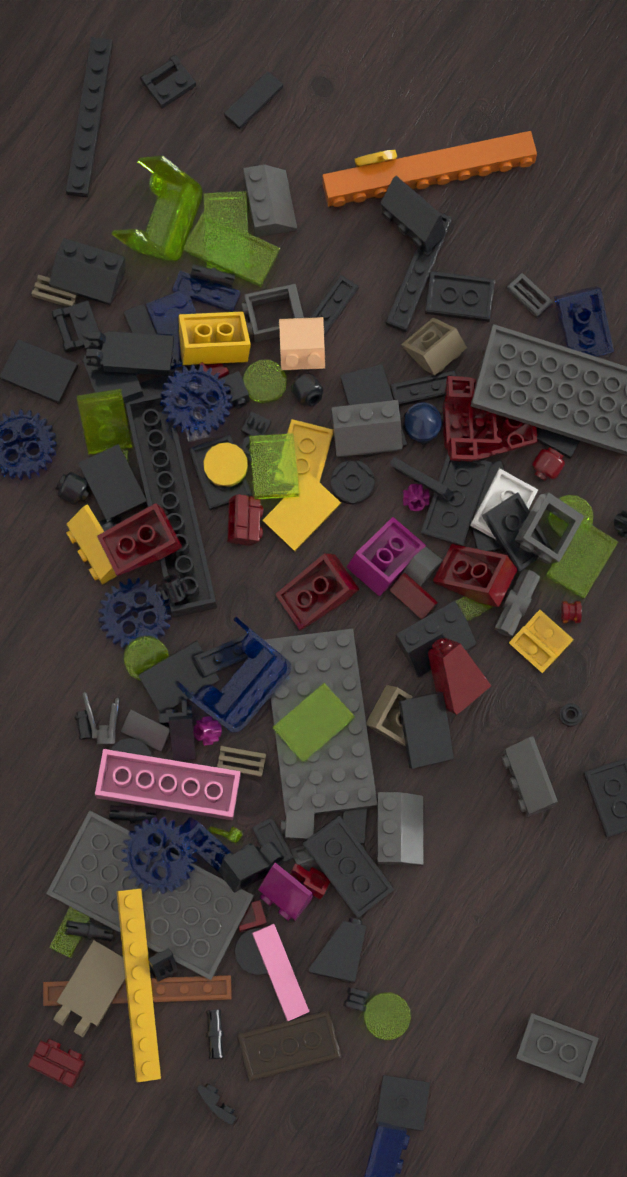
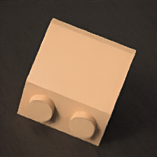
M323 317L279 319L281 370L325 368Z

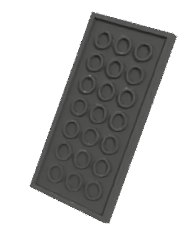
M495 324L492 325L470 406L627 455L626 366Z
M353 629L265 639L264 648L285 815H287L290 808L299 810L302 807V799L297 795L308 776L309 781L316 785V794L312 797V804L315 806L314 815L377 807Z
M90 810L46 893L121 933L116 891L141 889L147 947L158 953L169 948L173 953L175 962L210 980L214 976L255 896L243 889L234 893L224 879Z

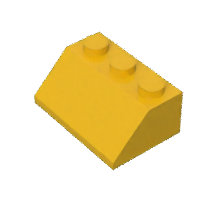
M244 312L179 315V340L183 365H196L201 362L204 364L248 362L251 344Z
M87 504L67 523L69 531L66 534L72 544L77 542L80 550L77 552L83 562L88 560L92 567L88 570L95 581L99 579L103 585L117 577L97 538V535L103 533L104 530Z

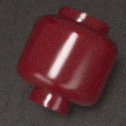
M550 447L548 449H541L532 463V467L536 470L534 475L544 481L547 478L556 479L565 466V462L562 459L564 456Z

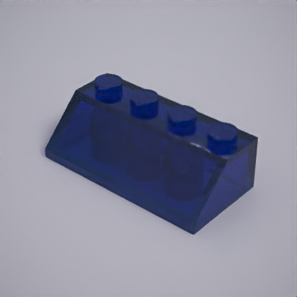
M381 1121L378 1122L364 1177H395L396 1173H401L404 1160L400 1159L402 1149L407 1150L410 1136L406 1135L407 1129Z

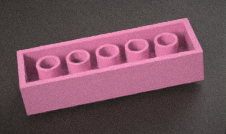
M103 749L95 796L98 799L233 821L240 771Z

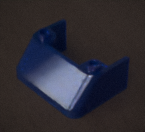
M236 616L234 621L248 633L244 637L241 646L242 650L249 657L221 691L214 686L208 685L195 695L181 683L177 686L193 703L232 732H239L244 729L291 672L290 661Z

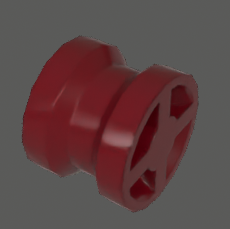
M562 601V624H567L569 621L581 623V601H575L574 603Z

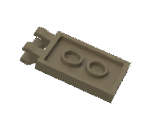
M93 940L57 1000V1003L62 1005L53 1020L63 1026L71 1011L79 1015L82 1019L74 1032L82 1038L85 1036L91 1023L98 1027L125 982L123 957Z

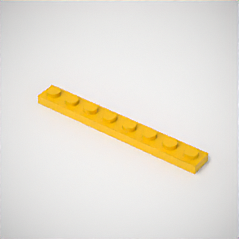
M141 889L116 891L136 1082L161 1079L142 891Z

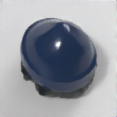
M417 403L404 414V431L411 439L422 445L430 443L443 428L441 413L435 406L429 403Z

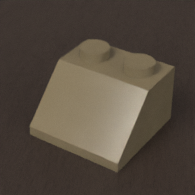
M435 318L428 321L401 344L425 371L433 375L443 371L446 365L453 359L458 358L467 348L455 327Z
M386 685L366 722V726L406 747L398 700L412 698V696L398 687Z

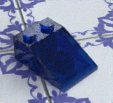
M594 286L554 296L567 348L595 357L614 352L601 288Z
M187 288L146 303L147 312L156 334L174 336L171 370L183 366L180 352L178 317L180 314H197Z

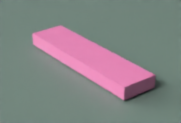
M271 924L252 932L286 1020L290 1021L308 1013L309 1009L275 925Z

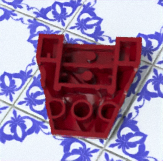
M460 376L447 377L445 400L443 402L445 449L448 450V456L451 461H476L537 443V429L535 426L470 406L476 386V379Z

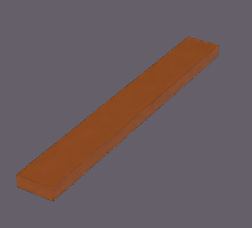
M231 975L213 976L211 980L204 976L165 978L159 982L155 978H151L153 1002L232 1000ZM126 980L112 1004L128 1003ZM69 981L43 982V1006H62L57 1003V1000Z

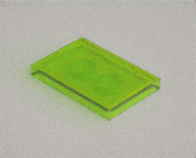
M121 389L77 396L88 455L101 453L118 444L121 449L132 448Z
M293 433L249 436L254 498L299 497Z
M582 520L560 562L552 563L546 576L584 599L618 544V541L587 521Z
M323 683L273 726V730L298 758L304 762L350 723L355 716L330 688Z

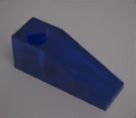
M191 817L175 834L217 872L222 864V859L231 853L202 824Z

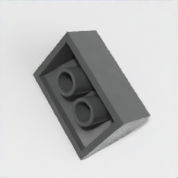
M268 165L243 168L255 238L297 231L286 170Z
M398 400L332 407L331 417L336 457L400 451L403 449Z
M529 737L506 748L501 759L505 769H509L512 775L509 780L513 791L517 790L520 799L517 802L521 812H525L526 816L529 817L552 809L558 801L534 737Z
M378 792L377 865H423V796L402 792Z

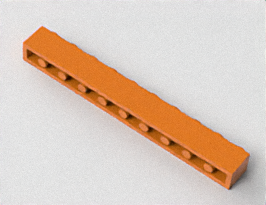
M527 131L323 174L322 184L328 207H340L348 202L354 201L358 203L365 201L367 198L384 197L395 176H398L411 189H425L429 185H444L457 179L463 181L471 176H487L491 172H506L519 166L523 168L529 167L535 163L537 151L532 133Z

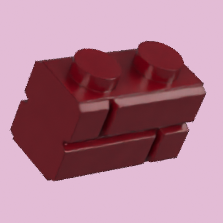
M238 494L229 499L228 543L251 546L262 538L263 529L260 527V518L263 515V506L260 505L261 498Z
M49 1038L47 1042L41 1040L28 1067L73 1088L85 1064V1061L81 1060L82 1054L71 1049L67 1053L59 1049L61 1044Z

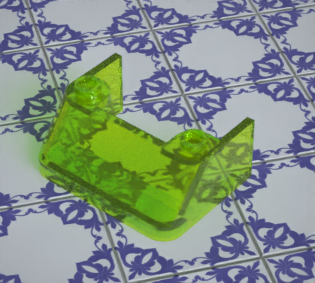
M163 155L139 158L138 162L152 172L149 185L151 191L158 198L145 232L137 229L113 230L112 235L136 252L167 261H176L182 255L202 199V188L198 182Z

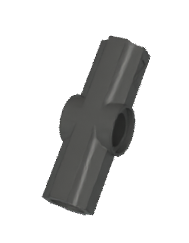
M523 569L520 573L514 589H511L505 601L504 610L495 626V630L500 634L512 637L515 633L521 617H524L532 600L531 596L540 579V576L535 572Z

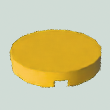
M396 150L383 151L355 158L356 167L394 160L397 158Z
M219 443L206 453L204 471L208 479L215 485L232 487L240 483L246 476L248 468L247 457L237 445Z

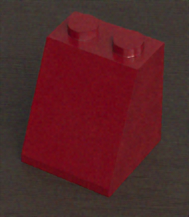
M441 638L434 642L433 648L428 651L436 692H443L446 710L457 715L490 688L491 684L461 643Z

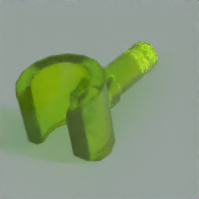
M211 826L209 828V832L222 835L233 843H237L243 835L240 830L233 826L229 832Z

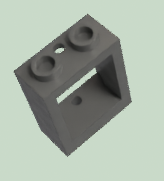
M296 284L245 294V302L242 303L244 316L248 315L250 322L246 323L249 336L253 335L254 342L280 337V328L277 326L258 331L252 306L289 299L293 319L304 318Z
M549 492L541 494L515 541L520 543V547L523 550L537 554L539 556L538 559L546 564L560 562L584 516ZM545 509L569 524L554 551L531 537Z

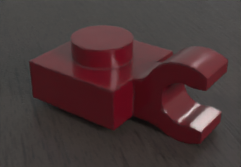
M295 864L289 872L297 881L303 883L302 885L310 890L313 896L321 900L330 883L324 873L313 867L307 871L299 864Z

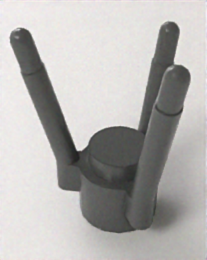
M84 692L82 695L92 729V738H97V744H115V730L120 699L116 698L115 703L111 705L109 725H99V730H97L87 693Z

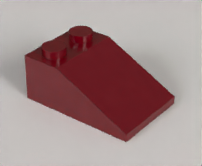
M157 503L97 535L117 576L162 559L182 548L163 508Z
M451 544L433 582L476 602L499 607L517 568L507 555Z
M324 553L275 595L298 629L302 630L343 604L360 589L337 556Z

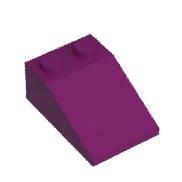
M392 517L355 553L346 568L377 595L381 596L403 573L412 558L425 548L426 545Z
M276 863L271 867L258 889L259 893L262 894L259 898L269 906L272 903L279 908L277 913L287 921L290 918L295 921L312 901V892Z

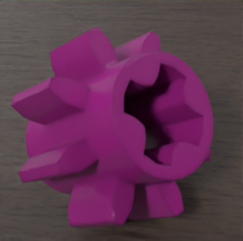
M410 484L407 490H403V505H408L411 511L422 510L425 505H429V489L424 490L422 484Z
M212 716L202 717V720L196 721L197 724L194 726L193 731L197 741H203L204 746L212 745L213 742L219 741L218 738L222 734V728L218 720L212 721Z

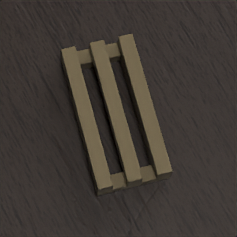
M38 275L37 282L34 285L35 288L31 293L32 297L66 307L75 305L78 295L44 285H49L50 278ZM39 290L71 298V301L39 292Z
M221 746L217 768L240 771V774L262 777L266 754ZM225 753L258 758L261 760L260 762L240 758L225 756ZM223 761L259 767V770L223 765Z

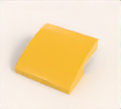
M539 610L513 637L509 644L543 673L574 639L543 611Z

